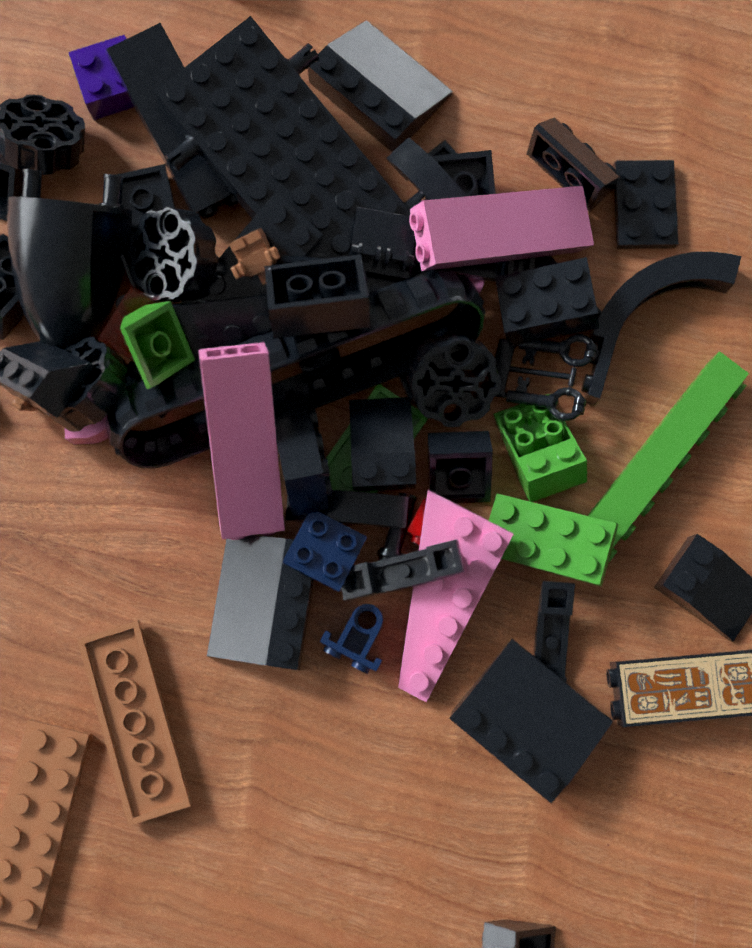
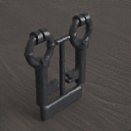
M576 334L566 340H562V342L538 340L519 344V349L526 352V355L523 356V365H527V362H530V366H534V356L537 352H550L552 354H559L565 363L573 366L570 374L513 367L511 363L515 347L518 345L509 346L507 339L502 338L499 340L495 359L497 371L501 377L500 393L495 397L506 398V402L545 407L552 416L561 421H570L584 414L587 400L579 391L571 387L574 385L577 372L575 367H582L596 360L599 346L591 338L583 334ZM575 342H584L586 344L583 359H572L569 356L571 344ZM509 372L569 380L568 388L558 389L550 395H538L528 393L527 387L530 385L531 379L526 377L524 381L523 377L519 376L517 382L519 386L516 388V391L508 390L507 393L505 392ZM567 395L575 398L571 413L566 414L558 411L557 407L561 396Z

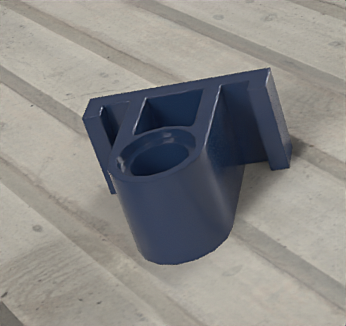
M371 604L358 606L352 613L337 643L330 640L332 634L325 630L320 640L321 643L326 645L323 651L338 659L341 658L342 654L353 659L351 666L366 674L369 673L370 669L377 671L382 660L376 657L373 663L365 658L383 623L380 610ZM365 611L372 612L376 616V624L371 629H364L358 623L360 614Z

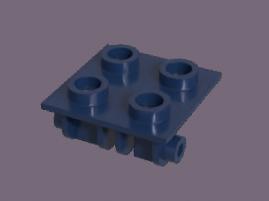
M318 511L308 513L282 563L339 592L367 536Z

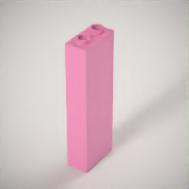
M583 186L424 200L410 209L409 222L415 235V253L417 260L420 262L421 271L577 253L594 245Z
M262 342L200 349L199 359L222 539L240 540L250 535L261 534L268 536L278 531H285L269 354L266 345Z

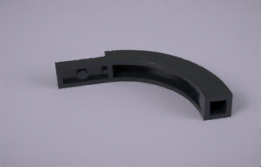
M711 251L678 254L655 262L628 279L614 293L598 317L600 328L592 329L589 336L599 347L596 360L590 362L593 364L591 375H585L581 391L585 392L584 398L587 400L586 403L595 405L601 398L618 335L625 320L633 311L648 300L674 290L697 288L725 294L735 284L742 256Z

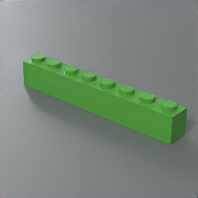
M719 351L709 360L587 515L619 525L609 562L617 553L614 546L620 539L627 540L635 530L636 526L632 524L639 514L644 517L655 504L651 500L657 491L663 493L671 484L673 478L670 475L676 467L682 469L692 455L688 451L694 444L699 446L707 438L710 431L706 428L712 421L717 423L727 412L728 408L725 406L727 401L731 397L735 400L747 386L743 381L749 373Z

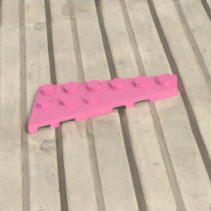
M430 490L427 492L419 551L431 545L457 539L465 572L413 587L398 688L427 702L513 536L512 532Z

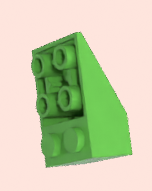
M519 404L493 414L517 478L530 502L587 482V460L565 421L556 419L545 407L532 406L530 404Z

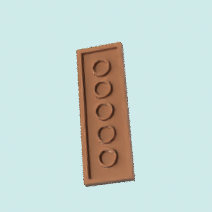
M137 620L77 639L128 826L190 807L192 801L141 622Z
M32 719L27 720L0 818V921L35 930L41 927L92 735L90 733Z

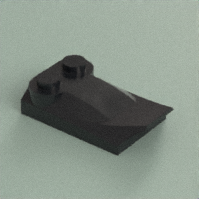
M492 150L431 156L467 196L496 194Z

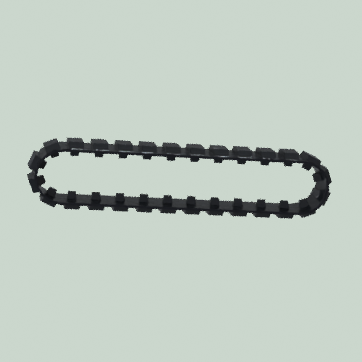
M447 269L430 270L368 293L371 327L273 339L271 330L235 345L264 342L269 354L270 372H273L445 305L458 303L447 316L438 321L341 357L340 365L328 375L310 377L302 372L271 384L273 404L307 397L309 410L406 374L408 365L413 362L417 355V348L428 338L436 339L448 331L463 332L467 337L476 340L483 329L486 314L483 308L484 300L466 275H458L454 270ZM463 344L455 345L451 349V354L460 353L463 349ZM195 359L150 389L146 388L143 379L125 387L121 398L113 404L106 416L110 445L114 446L116 455L133 466L156 469L210 450L206 410L156 429L147 431L131 430L132 427L147 419L204 398L200 359Z

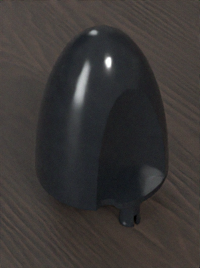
M22 169V197H8L7 203L8 243L15 286L24 315L38 339L44 344L64 349L80 342L83 338L95 337L105 323L115 302L125 269L120 255H124L127 259L132 225V211L125 209V206L122 205L124 176L103 174V203L91 204L41 198L43 171Z

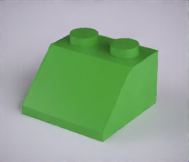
M171 301L147 304L123 317L121 331L147 389L156 386L195 360Z

